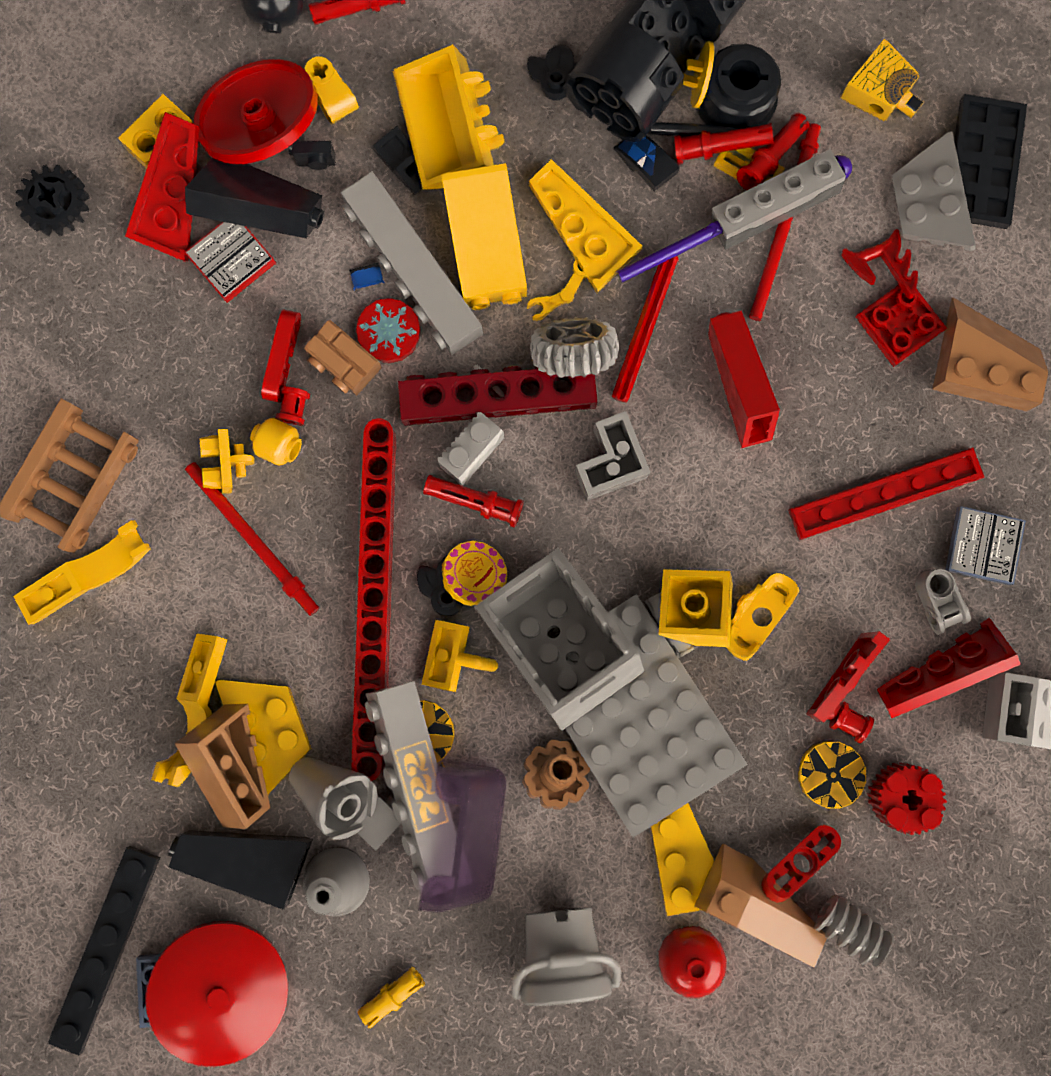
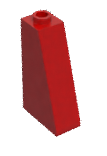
M742 310L733 313L724 312L714 318H710L708 335L741 448L773 440L780 409Z

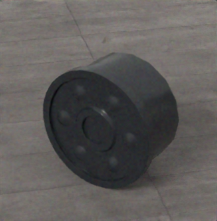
M748 43L732 44L719 50L714 55L713 68L706 95L700 107L697 108L702 121L708 125L746 126L747 128L768 124L775 113L778 93L781 87L780 69L774 58L762 48Z

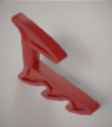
M895 229L884 242L859 252H853L848 249L842 250L844 261L860 278L870 285L875 284L876 276L867 262L881 257L907 298H913L918 283V271L914 270L910 277L907 276L912 257L910 249L905 251L902 258H898L902 242L898 229Z

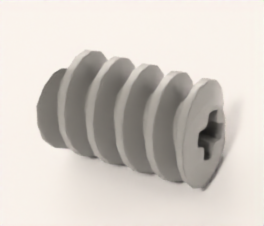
M837 894L833 895L819 911L814 929L820 931L827 926L828 928L825 933L827 939L830 940L838 934L836 946L842 948L847 943H850L847 950L849 956L853 957L860 951L858 961L861 965H865L872 960V965L877 967L890 953L894 944V935L890 931H883L882 925L872 922L871 917L867 914H861L857 906H849V901L846 898H838Z

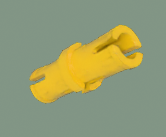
M411 967L396 981L381 987L380 993L358 1009L361 1021L368 1028H372L392 1010H399L403 1006L402 1002L425 985L421 974L414 967Z

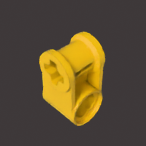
M316 56L307 62L305 70L316 88L318 104L331 124L359 109L352 91L343 82L327 58Z

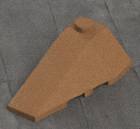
M722 844L694 906L815 968L827 939L825 933L822 930L816 931L814 929L815 922L791 898L783 902H774L768 899L762 890V879L767 873L754 859ZM777 883L773 885L777 891L782 889Z

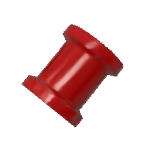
M282 387V404L280 413L276 414L275 419L287 424L303 426L305 420L302 416L305 402L310 399L311 394L294 387Z
M845 701L841 702V708L836 716L830 720L829 727L832 729L839 728L853 736L855 742L861 744L869 735L874 725V718L870 715L865 717L850 709L849 704Z

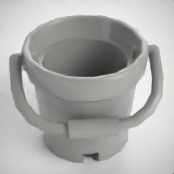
M572 908L525 914L526 964L514 974L512 980L513 999H521L523 1004L532 1006L570 1004L610 996L612 988L620 986L621 968L619 962L612 956L600 953L592 908ZM602 963L612 968V979L607 972L603 971ZM526 976V980L520 985L522 978Z

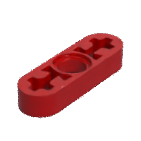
M283 309L280 313L262 383L261 396L264 400L280 403L283 398L281 388L286 386L291 364H288L289 357H293L301 325L300 312Z
M821 825L809 833L763 877L762 890L765 896L771 901L783 902L797 892L839 851L841 838L838 832L828 825ZM825 836L829 842L826 847L816 854L812 848ZM799 854L807 858L810 864L808 872H802L794 865L795 855ZM788 873L792 878L783 885V889L777 891L773 885Z

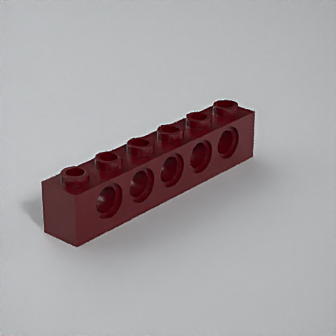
M509 366L503 368L502 372L490 373L488 369H476L470 371V375L457 376L456 372H443L438 374V378L425 379L424 375H410L406 377L405 381H398L401 421L404 426L473 420L472 418L477 417L478 412H482L488 418L596 409L598 401L595 374H587L586 377L575 376L572 378L571 376H564L560 378L557 374L547 375V372L539 371L536 366H534L535 369L522 370L520 366ZM559 380H565L571 385V389L566 393H560L554 389L553 385ZM526 383H534L538 386L539 391L533 396H527L521 391V388ZM494 386H502L506 389L507 393L504 397L495 399L489 395V391ZM471 389L475 394L470 401L463 402L457 399V394L460 390ZM433 391L439 392L442 398L437 404L430 405L425 402V397L428 393Z

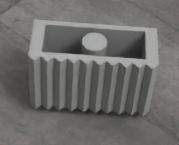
M478 412L477 417L472 418L473 422H468V427H464V432H459L460 437H455V442H451V447H446L447 452H442V457H438L440 468L462 486L504 440V431L482 412Z

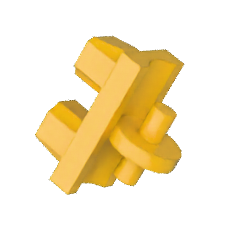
M218 429V435L200 438L201 458L219 457L220 467L202 468L203 488L222 489V494L232 493L231 467L236 468V477H246L245 466L255 463L254 456L244 454L243 444H235L234 455L230 456L228 429Z

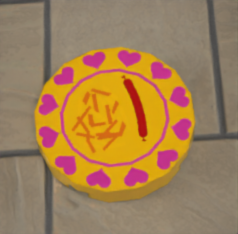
M467 541L458 544L450 550L442 564V581L445 589L453 599L464 605H477L507 583V568L504 559L495 548L484 542Z

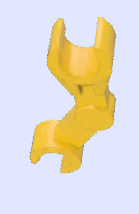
M577 260L573 264L574 273L561 292L553 296L533 298L528 302L527 309L534 305H540L543 308V311L540 314L534 315L532 320H542L555 308L565 303H571L574 300V295L583 279L587 278L585 272L578 269Z

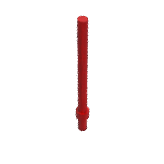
M196 462L189 464L185 471L283 584L282 590L290 599L294 598L309 616L315 614L320 607L304 590L306 586L297 576L293 577L219 489L203 488L202 469Z

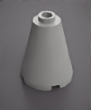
M311 757L300 759L292 767L289 774L290 784L319 830L330 838L340 840L351 837L363 828L360 823L367 815L371 817L374 813L378 799L377 788L366 775Z
M337 847L326 849L314 856L304 871L303 890L307 904L314 912L327 916L347 915L355 911L363 903L369 891L370 876L367 867L361 857L349 849Z

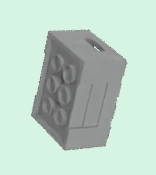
M559 547L475 606L561 731L644 672L637 650ZM551 628L560 629V635L557 638H550L548 636ZM572 653L578 654L579 661L576 664H569L567 662L568 655Z

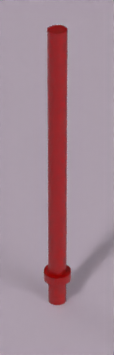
M815 123L809 124L806 137L801 140L799 145L801 152L797 165L811 159L813 154L817 153L819 148L817 141L821 131L820 125ZM793 217L779 223L750 311V319L761 321Z

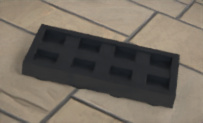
M964 94L960 99L954 142L971 224L1007 229L1012 224L1027 104Z

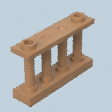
M61 398L0 502V517L19 523L21 519L26 517L63 537L58 545L59 549L75 553L77 549H81L89 538L87 530L125 464L130 463L135 458L138 451L136 445L139 440L126 432H123L120 439L117 440L85 423L81 417L83 410ZM76 432L112 451L103 468L66 449L64 444L70 433ZM59 460L95 479L86 497L49 478L48 471L54 462ZM44 489L79 508L70 526L33 506L31 501L37 490Z

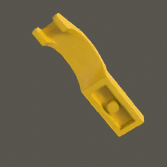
M131 520L118 528L116 537L105 546L84 557L62 564L14 595L13 597L28 625L43 620L88 590L99 587L122 575L147 554L151 548L148 543L142 541L136 530L138 527L136 521Z
M196 634L176 698L183 705L187 715L186 734L212 715L208 702L226 647L227 640L224 638ZM179 750L168 759L156 762L151 778L152 781L162 783L166 778L169 779L168 785L179 787L191 771Z

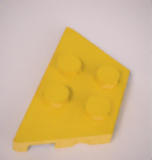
M228 680L215 681L223 706L225 704H248L250 714L246 716L250 734L255 735L257 746L253 747L257 766L262 767L266 790L269 795L290 773L294 764L304 758L312 749L289 686Z

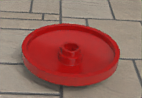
M266 59L243 65L219 79L199 102L193 124L200 126L198 141L211 157L224 163L248 164L267 159L288 148L306 131L317 110L318 94L309 74L294 62L282 59Z
M215 921L204 923L185 931L164 949L156 961L149 978L146 993V1010L154 1035L172 1055L187 1063L198 1066H224L250 1056L269 1040L283 1017L288 997V981L283 960L276 947L266 936L242 923Z

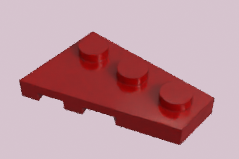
M880 631L861 633L806 714L817 722L825 723L827 719L829 721L832 720L841 708V701L856 687L860 677L891 639Z

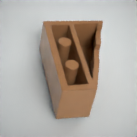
M225 704L175 743L221 825L226 828L247 829L270 809L262 767L257 766L253 748L257 746L255 735L250 734L246 716L250 714L248 704Z

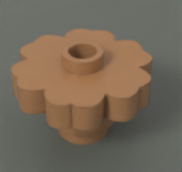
M553 739L546 744L545 748L536 746L523 763L524 768L528 771L522 779L524 787L527 788V794L532 799L540 798V803L545 809L562 810L568 802L577 803L589 788V783L584 776L589 773L590 768L579 751L572 752V746L568 741ZM552 770H557L560 773V779L555 777Z

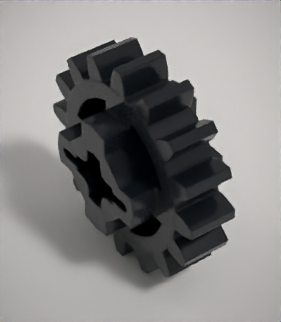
M43 165L42 173L40 174L35 170H31L33 178L30 181L22 178L21 181L26 187L24 190H16V193L23 200L15 204L22 211L20 217L29 223L28 225L36 232L40 230L46 236H50L52 230H54L59 236H63V228L67 227L73 232L75 230L73 225L75 220L81 223L84 222L80 213L81 211H89V207L83 201L90 199V197L84 190V183L70 169L64 171L60 165H56L54 170L51 171L47 165ZM49 194L52 195V197H53V199H54L53 202H54V204L56 205V207L53 206V204H52V202H51L52 199H51V197L49 196Z

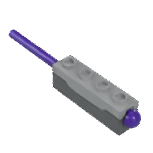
M829 149L713 207L711 224L618 270V277L623 283L716 236L719 237L724 249L727 250L841 193L845 179L852 172V163L844 155L834 156L832 150Z

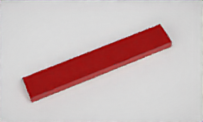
M972 447L791 508L788 511L798 538L802 540L985 477L975 450Z

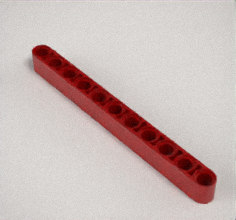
M381 418L369 421L363 432L351 765L352 771L366 775L370 781L381 776L385 769V761L383 755L378 753L375 741L367 740L362 735L364 724L371 722L366 713L363 695L369 688L377 691L388 687L396 433L390 423ZM386 429L388 437L385 441L376 443L372 440L375 431ZM380 460L387 462V470L383 474L373 475L371 473L372 465ZM381 492L386 494V502L380 508L371 507L370 499L375 493ZM374 525H383L385 527L383 538L378 541L371 540L369 538L370 529ZM374 557H381L384 561L382 571L377 574H371L368 570L369 561ZM375 589L380 590L383 595L381 604L377 607H370L367 603L368 593ZM372 622H377L381 626L382 633L378 639L371 641L366 636V627ZM370 655L377 656L381 663L380 669L375 674L368 673L364 666L365 660ZM364 757H372L377 762V770L374 774H366L362 770L361 761Z

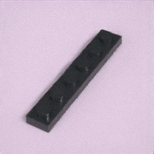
M132 846L126 847L47 1044L78 1056L83 1053L160 857Z

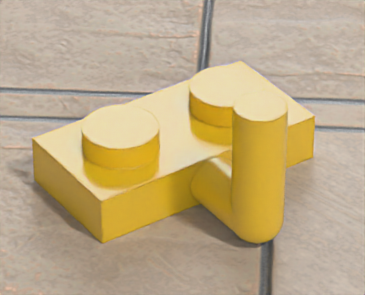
M435 620L421 685L456 692L461 666L494 672L498 668V662L495 659L464 653L469 626Z

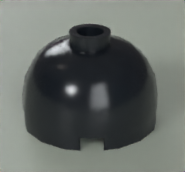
M242 0V6L246 15L253 22L262 25V31L282 33V27L292 26L299 20L303 12L304 0Z

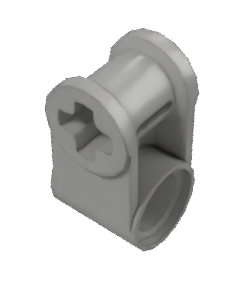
M943 569L923 571L918 575L915 582L916 591L925 609L926 618L935 634L940 635L945 632V628L955 624L970 622L969 609L962 599L955 579L950 572ZM933 576L940 583L936 593L930 588V580Z

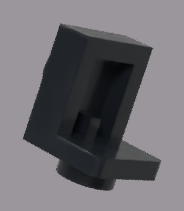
M302 134L300 138L288 147L289 155L294 156L298 166H308L313 170H324L327 166H336V153L331 141H304V134Z

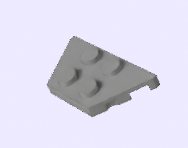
M948 132L892 175L903 239L914 241L926 240L931 244L944 246L946 243L962 246L966 251H974L976 244L953 133Z

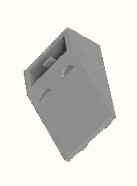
M1006 672L990 677L982 738L1051 749V680Z

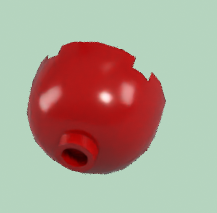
M700 926L680 927L673 930L663 940L658 953L659 969L664 981L674 992L686 998H702L712 994L722 984L726 974V955L722 944L710 931Z

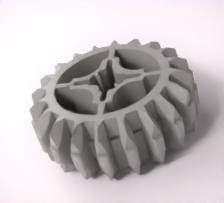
M564 317L563 320H553L550 324L544 323L541 325V328L534 330L530 342L531 358L533 359L534 366L538 367L539 371L547 372V375L550 376L557 374L560 378L564 376L574 378L575 376L586 377L587 374L596 375L599 373V370H608L609 366L615 364V359L618 358L619 340L615 328L610 326V323L601 322L600 319L591 320L589 317H575L572 319Z

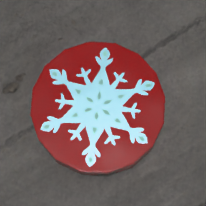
M386 298L376 300L365 307L358 317L356 333L360 346L373 357L384 363H394L404 360L413 353L420 340L421 329L418 317L409 305L401 300Z

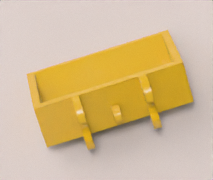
M453 44L393 70L423 190L443 189L441 174L494 165L490 150L501 147L505 142L503 134H498L496 126L483 124L482 118L490 114L489 106H479L477 98L484 97L490 92L489 81L482 82L484 77L481 72L469 71L467 60Z

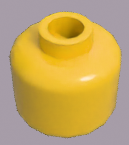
M269 418L262 424L258 423L250 435L254 454L278 466H282L287 462H293L301 450L302 441L299 439L298 430L275 418Z

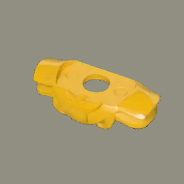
M776 573L771 575L762 585L758 584L755 589L747 595L744 594L736 604L737 609L731 620L730 647H726L733 656L747 661L759 650L798 595L799 587L796 582L784 574ZM766 608L770 611L772 615L770 624L762 627L754 623L752 614L756 609Z

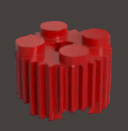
M892 763V766H887V770L881 769L882 774H876L877 779L872 780V786H868V789L871 790V793H867V796L871 797L868 803L873 806L872 811L876 812V818L881 819L880 822L887 827L903 834L914 835L916 833L919 835L921 831L928 832V829H936L942 823L944 815L941 812L946 810L943 804L947 803L943 796L946 795V792L941 791L944 788L942 781L935 774L928 772V769L908 763ZM909 793L910 801L907 804L903 803V795H908Z

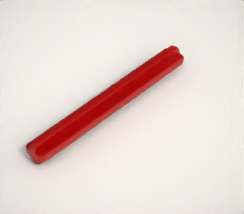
M678 256L659 264L612 393V398L619 402L627 403L676 268Z

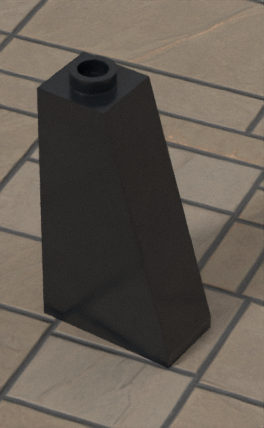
M212 157L185 187L186 213L192 216L301 238H307L314 228L318 229L324 219L325 212L321 209L323 195L248 164H229Z
M189 830L181 834L180 837L176 836L168 852V856L172 857L168 868L284 910L290 904L313 839L298 836Z

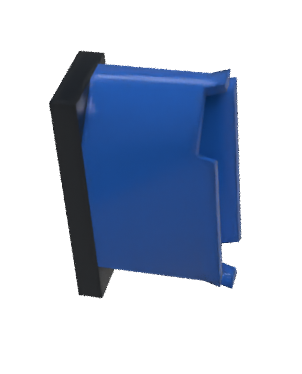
M379 263L349 270L353 282V290L355 288L359 289L380 284L381 282L384 283Z

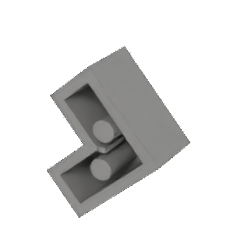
M626 411L595 422L593 432L603 455L580 463L575 468V474L586 501L647 479L650 474V469Z

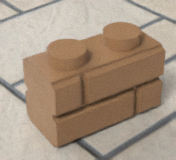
M328 320L322 326L318 334L314 335L304 348L310 356L307 362L321 374L324 370H327L334 376L331 382L344 394L350 390L357 396L382 368L380 362L331 320Z

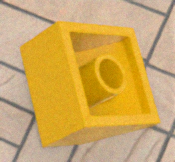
M663 569L659 635L695 646L730 647L733 590L731 572Z

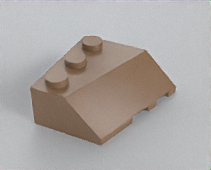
M951 298L946 322L947 329L944 331L933 390L1023 411H1029L1042 404L1048 369L1041 349L959 300Z

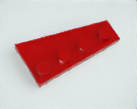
M165 112L125 237L188 262L189 258L184 252L190 248L192 215L186 213L185 187L196 176L200 126Z
M989 617L980 623L981 629L972 635H969L967 632L955 639V646L944 653L937 650L928 656L925 665L920 668L911 667L877 688V691L890 717L894 718L1021 665L1018 655Z

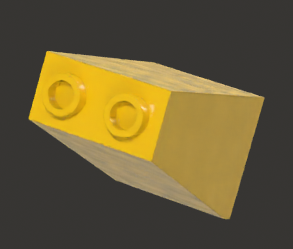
M506 163L441 174L464 301L473 310L486 309L493 302L503 301V304L509 305L522 301V297H527V283Z

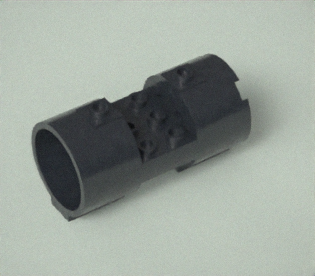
M627 0L611 22L606 24L569 73L570 78L562 89L577 110L582 111L590 119L595 116L603 124L609 125L606 130L617 138L629 142H639L649 132L682 88L683 74L687 70V60H695L706 42H715L746 0Z

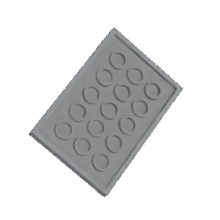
M637 594L608 613L639 653L644 672L565 728L633 838L748 765L666 638L659 635L658 626ZM572 653L567 657L569 664H576L579 661V655L576 653Z

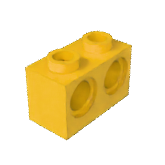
M164 94L118 138L127 151L145 168L148 166L153 151L145 152L147 147L155 144L165 112L193 123Z

